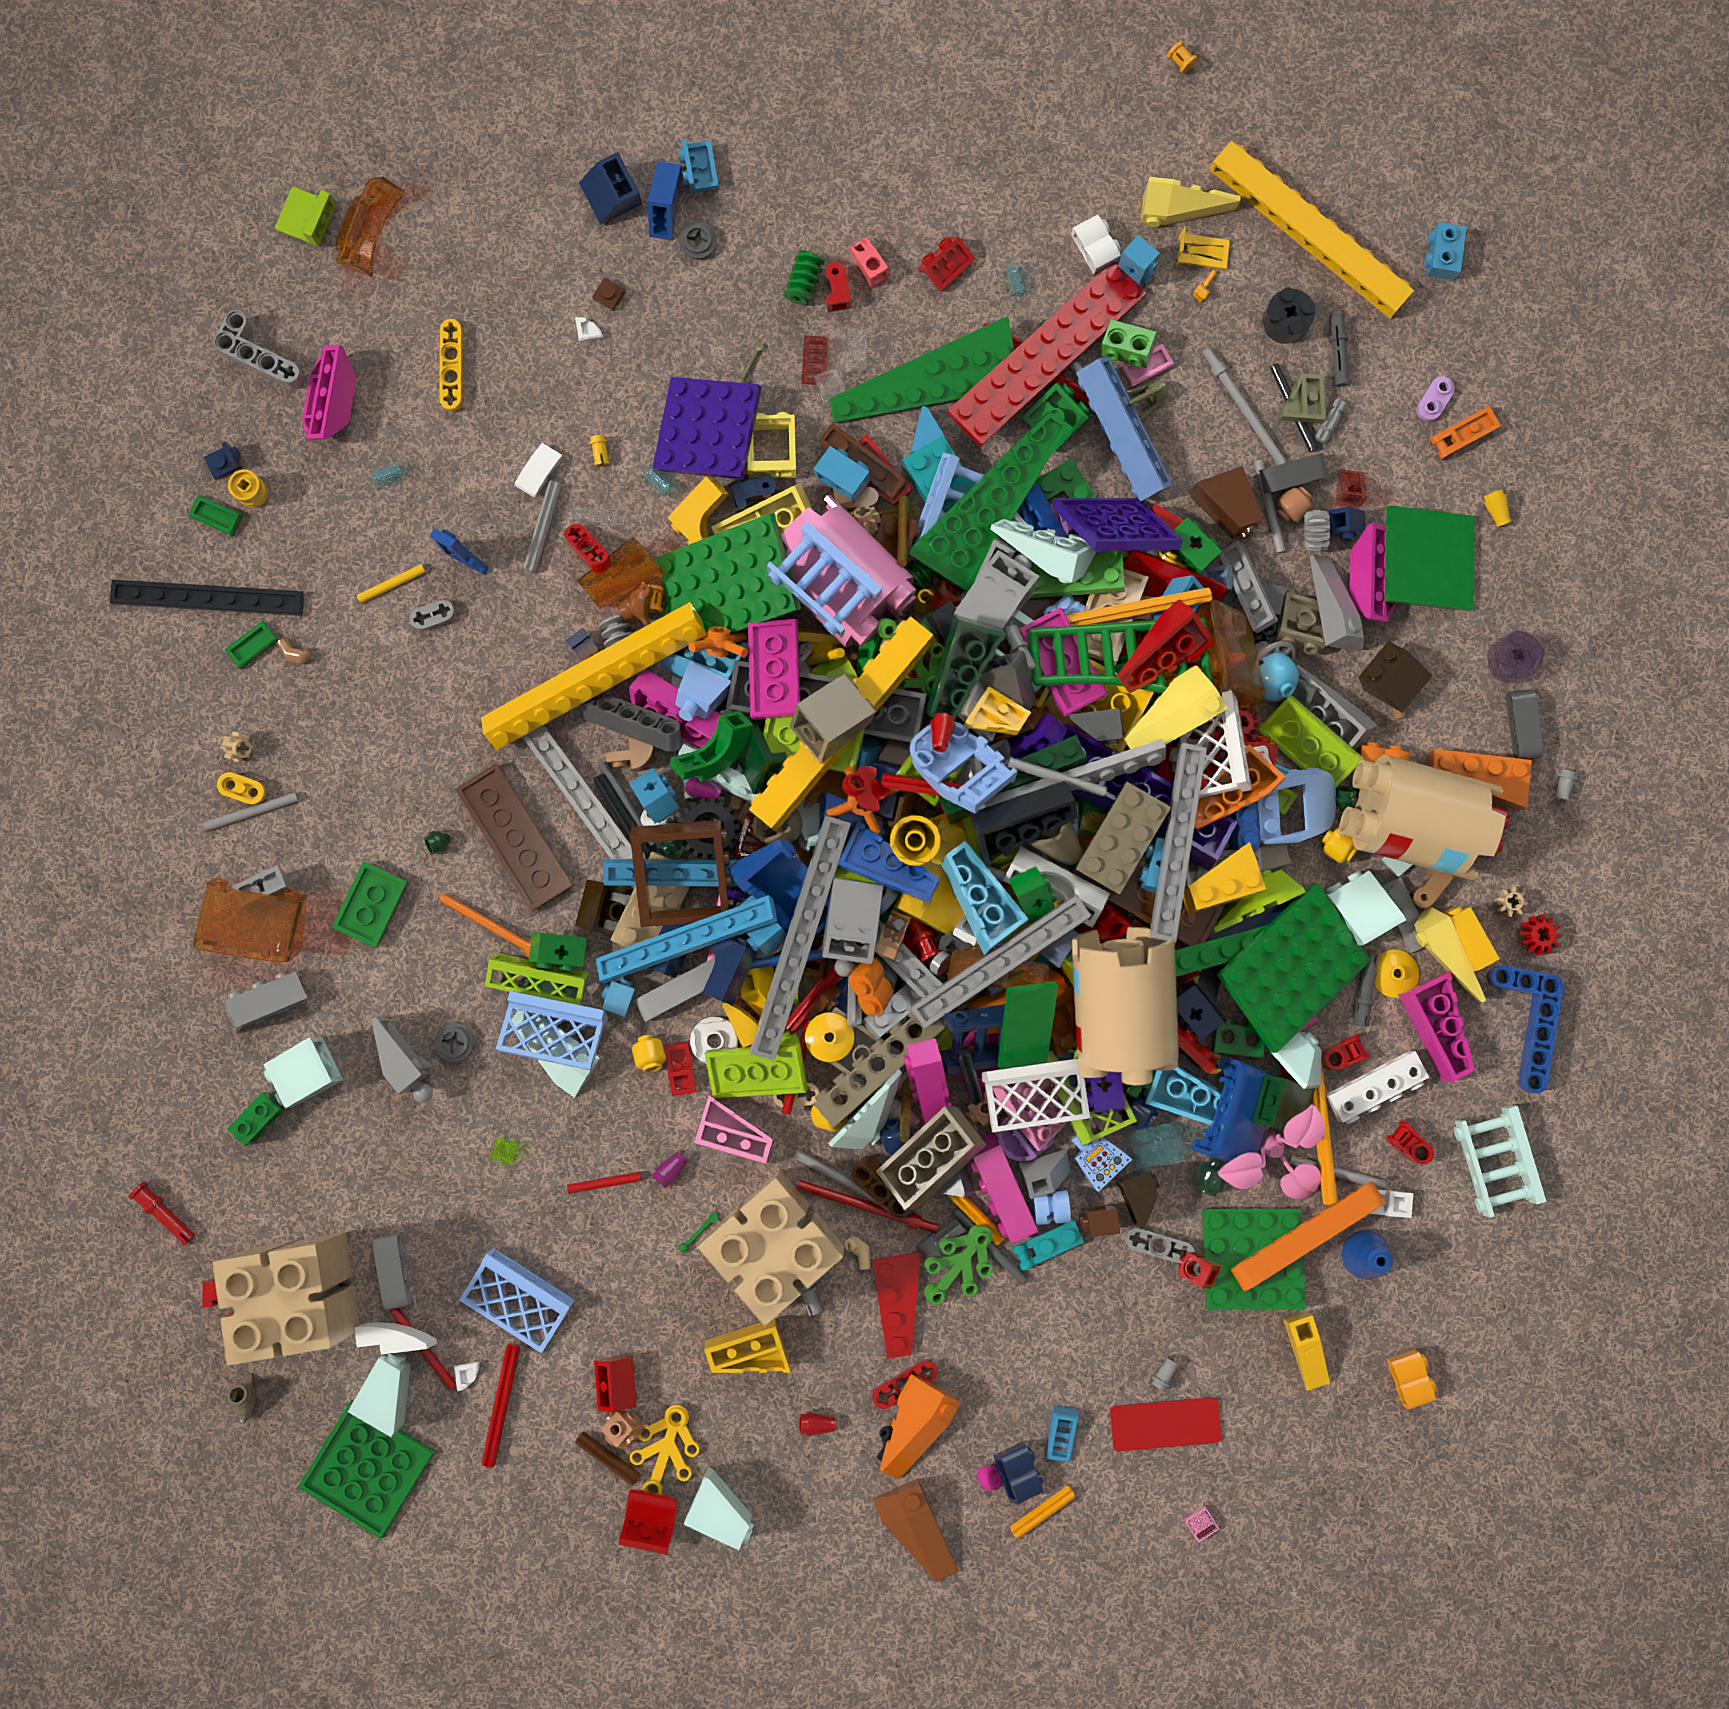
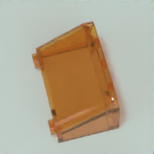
M1218 600L1199 604L1195 612L1198 617H1203L1206 620L1207 631L1215 641L1209 648L1213 685L1220 696H1222V692L1232 690L1237 699L1238 707L1253 708L1264 697L1265 687L1262 683L1252 627L1246 614Z
M213 878L207 882L194 934L193 947L202 951L270 962H289L302 951L307 895L299 894V891L292 889L284 890V893L278 896L232 889V885L227 883L226 879Z

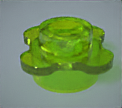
M498 1137L495 1140L493 1152H491L492 1160L504 1161L507 1165L514 1162V1153L518 1149V1143L516 1141H505L503 1137ZM504 1148L507 1150L506 1153L502 1152Z

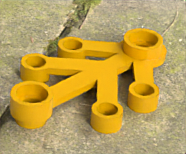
M682 1405L670 1406L666 1410L663 1419L651 1425H643L645 1429L649 1430L650 1436L643 1437L640 1433L639 1439L642 1441H648L653 1434L668 1428L665 1438L643 1449H634L630 1454L631 1463L640 1465L646 1458L660 1452L652 1477L645 1482L642 1488L643 1491L651 1493L648 1487L655 1485L657 1492L654 1494H662L663 1487L660 1482L669 1455L675 1465L679 1480L687 1481L692 1475L691 1467L685 1464L674 1441L678 1431L685 1444L687 1456L695 1457L700 1451L699 1444L693 1440L686 1426L689 1421V1413ZM679 1413L681 1420L674 1421L672 1415ZM695 1445L697 1451L695 1453H690L688 1451V1446ZM640 1453L642 1460L635 1461L633 1454ZM687 1469L689 1475L687 1477H682L680 1475V1470Z

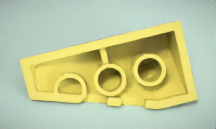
M801 483L711 526L714 534H718L766 514L775 513L780 534H782L808 507L811 509L812 507Z
M1195 665L1172 680L1169 687L1157 698L1154 705L1141 717L1124 740L1130 749L1163 739L1164 744H1167L1209 721L1228 708L1216 687Z
M1431 906L1425 908L1414 924L1417 931L1415 937L1418 943L1425 947L1448 972L1451 971L1452 977L1473 998L1482 1003L1485 1002L1486 998L1451 918Z

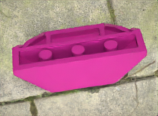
M341 345L323 346L321 355L316 360L310 373L302 417L306 439L326 440L349 424L357 377Z
M1370 523L1350 551L1349 596L1366 619L1388 622L1389 616L1397 603L1385 602L1386 526Z

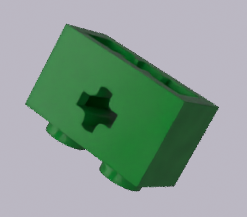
M1187 517L1174 530L1183 540L1181 549L1170 550L1176 553L1178 558L1191 571L1201 574L1222 551L1219 549L1220 545L1214 538H1208L1202 532L1203 529L1197 521H1191ZM1198 543L1197 547L1193 549L1190 547L1191 544Z
M1036 866L1009 878L1024 914L1028 917L1029 925L1055 909L1053 903L1057 899L1052 888H1050L1051 884L1045 873L1040 875Z
M532 932L529 962H537V967L551 969L552 964L560 965V970L574 971L575 967L584 966L587 938ZM555 949L560 950V955L555 954Z

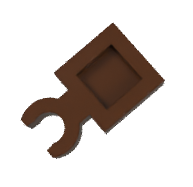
M834 985L824 992L811 1009L812 1011L807 1016V1020L811 1022L816 1016L826 1013V1011L831 1012L839 1003L837 997L842 990Z

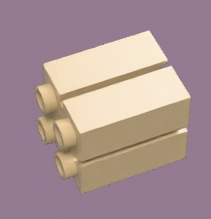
M781 1170L748 1197L742 1206L739 1205L707 1233L697 1246L728 1283L737 1275H741L734 1291L764 1326L801 1295L803 1284L808 1289L841 1260L844 1255V1243L815 1210L807 1218H803L807 1214L809 1202Z
M346 1232L301 1239L296 1242L290 1241L249 1248L213 1261L219 1309L229 1307L234 1309V1312L220 1318L227 1366L275 1358L282 1353L283 1356L328 1349L355 1333L354 1327L359 1326L354 1285L342 1288L338 1285L352 1277Z

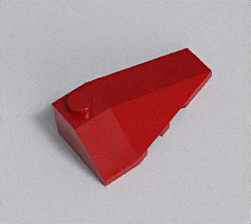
M1178 599L1160 615L1119 672L1117 678L1125 689L1132 693L1155 681L1158 675L1166 671L1169 673L1177 669V665L1185 661L1190 663L1196 660L1215 641L1196 612Z

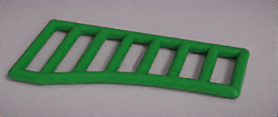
M1199 617L1207 629L1206 620L1203 617ZM1157 620L1030 628L1027 634L1029 652L1035 663V668L1032 670L1033 684L1035 686L1066 684L1123 686L1115 674L1111 633L1125 632L1129 660L1137 649L1135 631H1150ZM1087 634H1101L1105 675L1091 674ZM1077 635L1081 674L1067 675L1062 636ZM1052 637L1057 675L1042 676L1038 638ZM1207 649L1200 656L1202 672L1214 685L1210 650ZM1187 661L1177 665L1178 676L1188 670ZM1164 673L1157 676L1155 682H1151L1140 689L1163 694L1169 686L1165 685Z

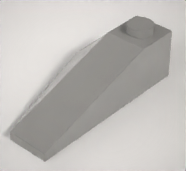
M1317 555L1310 556L1325 645L1356 651L1363 650L1364 636L1360 615L1331 559Z
M1296 665L1299 678L1319 688L1309 711L1352 749L1356 750L1371 735L1377 725L1355 705L1300 665Z

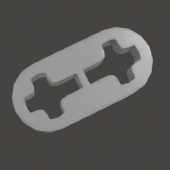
M439 600L413 610L409 619L415 629L426 631L449 623L454 619L456 611L449 601ZM442 606L450 609L446 617H443L441 614L434 615L441 611ZM419 614H422L424 617L431 615L430 618L424 620L423 625L415 622L419 619Z

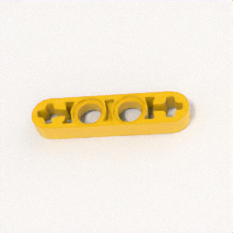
M446 319L440 326L439 399L443 408L448 412L458 411L463 404V329L455 319ZM450 326H454L455 330H457L453 332L454 342H450V335L446 332V330H450ZM456 349L458 351L457 357L453 360H448L445 357L447 350ZM449 372H456L458 374L457 380L453 383L445 381V376ZM445 388L453 389V396L457 399V401H453L451 406L445 401L450 398V391Z

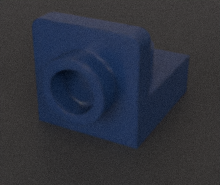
M226 441L221 443L223 448L204 456L215 480L242 468L239 463L242 457L236 446L232 447Z

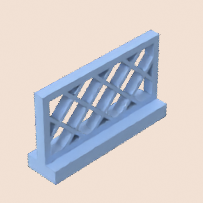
M510 991L508 1009L496 1046L497 1051L592 1071L603 1027L606 1026L608 1020L604 1010ZM514 1010L524 1012L527 1017L525 1021L516 1026L512 1022ZM541 1016L547 1017L551 1024L538 1031L533 1021ZM564 1021L571 1022L574 1029L561 1036L556 1026ZM530 1023L536 1033L523 1040L518 1030ZM587 1026L597 1027L595 1035L585 1041L580 1030ZM554 1028L559 1038L546 1045L541 1035ZM515 1032L520 1043L512 1048L504 1046L506 1037ZM577 1033L583 1043L570 1050L564 1040ZM539 1037L544 1047L537 1052H530L526 1044ZM562 1042L568 1052L560 1057H554L550 1049ZM586 1047L589 1052L587 1063L576 1061L573 1054Z
M492 1248L485 1255L480 1267L459 1301L540 1353L544 1351L575 1302L573 1298L495 1248ZM486 1267L495 1273L496 1281L484 1282L482 1273ZM511 1282L515 1285L517 1294L505 1296L502 1284ZM498 1285L500 1298L489 1300L486 1287ZM481 1288L484 1301L475 1302L468 1298L472 1290ZM531 1295L536 1298L538 1307L526 1309L523 1297ZM518 1298L521 1311L509 1313L506 1300ZM502 1302L504 1314L498 1316L493 1314L490 1304ZM553 1309L560 1315L556 1321L546 1323L544 1310ZM539 1311L542 1324L530 1326L527 1314ZM522 1315L525 1327L515 1328L512 1326L510 1317ZM543 1328L545 1339L542 1344L533 1339L531 1330Z

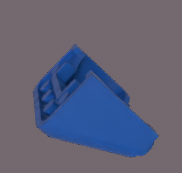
M778 839L740 859L730 867V871L736 884L744 892L747 891L749 895L752 894L756 899L768 895L773 898L777 921L781 928L788 933L808 867L797 857L795 847L788 840L783 842L781 839ZM831 891L828 893L815 935L825 927Z
M1221 1056L1218 1068L1224 1071V1077H1220L1219 1081L1225 1083L1210 1130L1204 1128L1203 1133L1206 1134L1205 1137L1202 1139L1195 1138L1191 1150L1229 1163L1242 1154L1259 1152L1267 1126L1252 1122L1264 1074L1278 1076L1244 1062Z

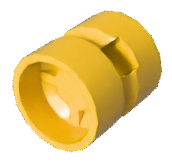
M239 470L231 475L228 481V488L230 493L240 503L248 508H257L266 502L268 498L267 485L256 474L249 470Z

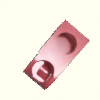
M867 238L849 247L851 256L863 272L871 289L889 278L888 266Z

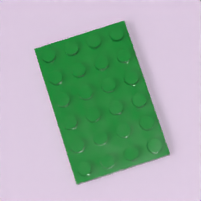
M775 513L766 514L656 557L670 612L690 602L701 617L707 632L710 627L720 626L730 629V634L747 629L748 623L770 621L801 610L799 599L781 583L776 585L767 576L769 574L767 571V564L769 562L778 568L787 558ZM789 570L785 575L793 581L791 570Z
M1312 883L1305 890V893L1295 899L1251 943L1232 959L1217 976L1272 1053H1278L1371 959L1361 945L1358 946L1347 924L1319 883Z

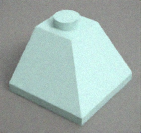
M1298 1032L1278 1053H1272L1303 1089L1318 1088L1321 1085L1322 1050L1317 1046L1318 1040L1309 1032L1307 1034L1306 1032Z

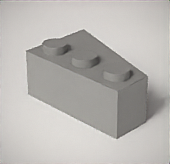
M284 971L275 976L276 980L268 983L263 980L251 986L252 989L243 993L242 990H238L227 995L229 999L225 1000V1009L236 1034L243 1031V1027L253 1023H261L265 1018L285 1012L307 1001V996L296 971L293 973Z

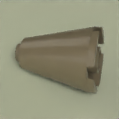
M1072 821L1051 833L1045 831L1039 834L1036 841L1030 843V845L1066 866L1077 863L1082 856V848Z

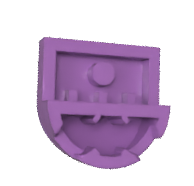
M1008 1115L1004 1117L999 1126L1007 1125L1010 1117ZM1020 1129L997 1132V1141L1003 1153L1016 1161L1032 1160L1055 1143V1140L1052 1138L1038 1151Z

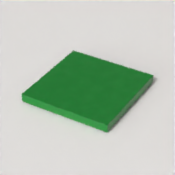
M1393 505L1386 507L1385 602L1460 611L1473 610L1475 516Z
M352 1399L299 1483L298 1488L379 1539H382L434 1455L435 1450L401 1429L390 1437L350 1414L348 1410L354 1402Z

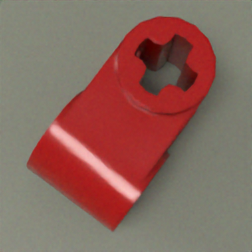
M1360 1033L1343 1039L1340 1043L1322 1051L1321 1062L1323 1068L1327 1070H1340L1370 1057L1369 1052H1365L1360 1041ZM1332 1052L1336 1054L1338 1059L1334 1066L1329 1062V1055Z
M1403 1120L1399 1122L1400 1126L1391 1136L1387 1135L1385 1137L1387 1142L1413 1163L1424 1165L1430 1163L1434 1158V1150L1431 1145ZM1420 1146L1425 1150V1156L1421 1160L1417 1159L1415 1155L1416 1149Z

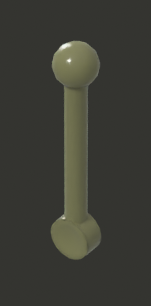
M757 342L755 344V351L742 376L736 382L746 383L745 378L756 357L764 349L762 343Z

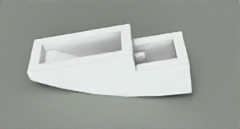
M374 1322L354 1327L357 1347L380 1345L381 1354L427 1349L437 1344V1339L425 1332L396 1323Z

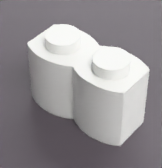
M1098 215L1075 226L1071 232L1073 240L1083 254L1093 274L1103 270L1114 261L1118 262L1121 256V247L1116 239L1113 240L1109 235L1110 228L1105 219L1101 220Z

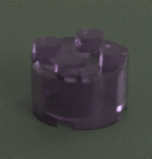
M1521 630L1513 631L1499 638L1490 646L1487 652L1488 668L1490 673L1501 682H1520L1538 671L1545 652L1533 635Z

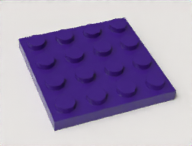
M671 377L652 468L662 472L744 480L762 387L759 384Z
M1054 498L1053 508L1096 552L1104 553L1106 550H1116L1118 552H1127L1128 550H1138L1141 552L1160 550L1168 552L1170 549H1181L1183 540L1145 503L1140 502L1139 498Z

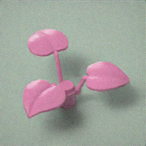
M1311 1104L1305 1111L1294 1116L1284 1128L1285 1138L1273 1130L1265 1131L1259 1149L1261 1156L1255 1152L1242 1154L1223 1166L1218 1171L1219 1176L1238 1189L1251 1188L1263 1177L1261 1168L1266 1166L1267 1154L1269 1157H1279L1290 1172L1280 1180L1281 1189L1288 1197L1305 1199L1312 1196L1320 1184L1321 1174L1319 1169L1311 1163H1303L1293 1170L1283 1156L1285 1149L1283 1143L1297 1148L1299 1145L1304 1148L1315 1146L1324 1135V1121L1320 1112Z

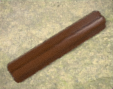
M582 1432L575 1441L577 1446L630 1485L636 1483L640 1476L638 1471L587 1433Z

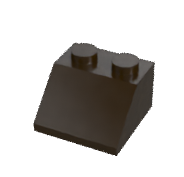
M1388 640L1361 673L1359 680L1364 691L1403 713L1430 680L1432 674L1407 650Z
M587 879L575 927L612 936L633 890L615 885H604V882Z
M1142 1168L1116 1178L1132 1222L1139 1229L1145 1228L1159 1196L1157 1188H1160L1156 1175Z

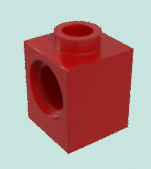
M1187 1252L1179 1262L1178 1267L1180 1269L1177 1275L1201 1288L1212 1289L1222 1266L1198 1253ZM1196 1263H1199L1201 1267L1199 1275H1196L1194 1272Z

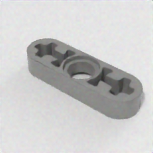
M1131 1227L1124 1234L1125 1244L1130 1249L1179 1263L1181 1259L1179 1254L1172 1251L1171 1257L1167 1256L1171 1250V1242H1175L1173 1247L1176 1249H1182L1183 1246H1186L1188 1252H1195L1192 1245L1188 1242L1145 1229ZM1136 1232H1139V1237L1146 1240L1147 1235H1151L1147 1244L1148 1249H1143L1146 1244L1141 1242L1132 1245L1133 1241L1129 1239L1130 1235H1135ZM1156 1239H1163L1165 1241L1166 1248L1163 1252L1157 1253L1153 1250L1152 1244Z

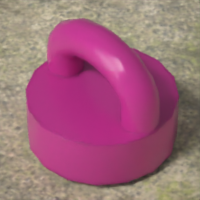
M986 1465L977 1470L978 1481L986 1491H995L1001 1487L1002 1478L996 1465Z

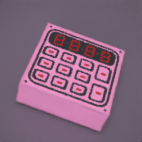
M1205 1506L1184 1519L1198 1543L1219 1530Z

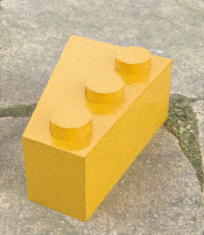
M1249 842L1184 889L1183 899L1189 915L1250 897L1266 890L1251 843Z
M776 1318L771 1320L766 1326L760 1322L705 1340L704 1351L712 1373H743V1371H759V1373L783 1371V1373H791L790 1361Z

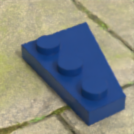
M433 529L429 537L443 553L483 575L486 574L489 566L460 544L461 541L455 538L456 535L446 529L442 531Z

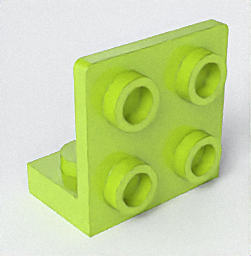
M292 187L275 225V229L278 232L319 247L337 204L331 194L323 190L317 196Z

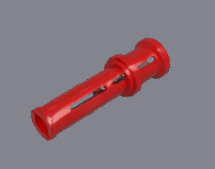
M911 917L909 929L913 936L912 944L917 946L922 956L921 962L923 964L928 963L941 951L937 950L932 940V932L926 930L922 922Z
M145 1181L129 1194L128 1198L130 1200L134 1199L142 1206L145 1214H152L183 1246L196 1235L163 1204V1198L160 1195L156 1196L147 1187Z

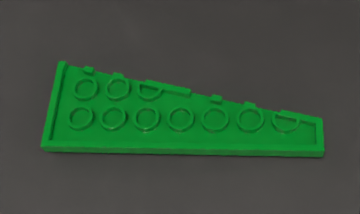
M1003 317L830 398L833 423L961 399L1014 351L1009 317Z
M1047 412L908 550L907 554L968 592L977 577L993 540L999 536L991 530V525L1002 519L1012 520L1068 429L1069 424L1052 412Z

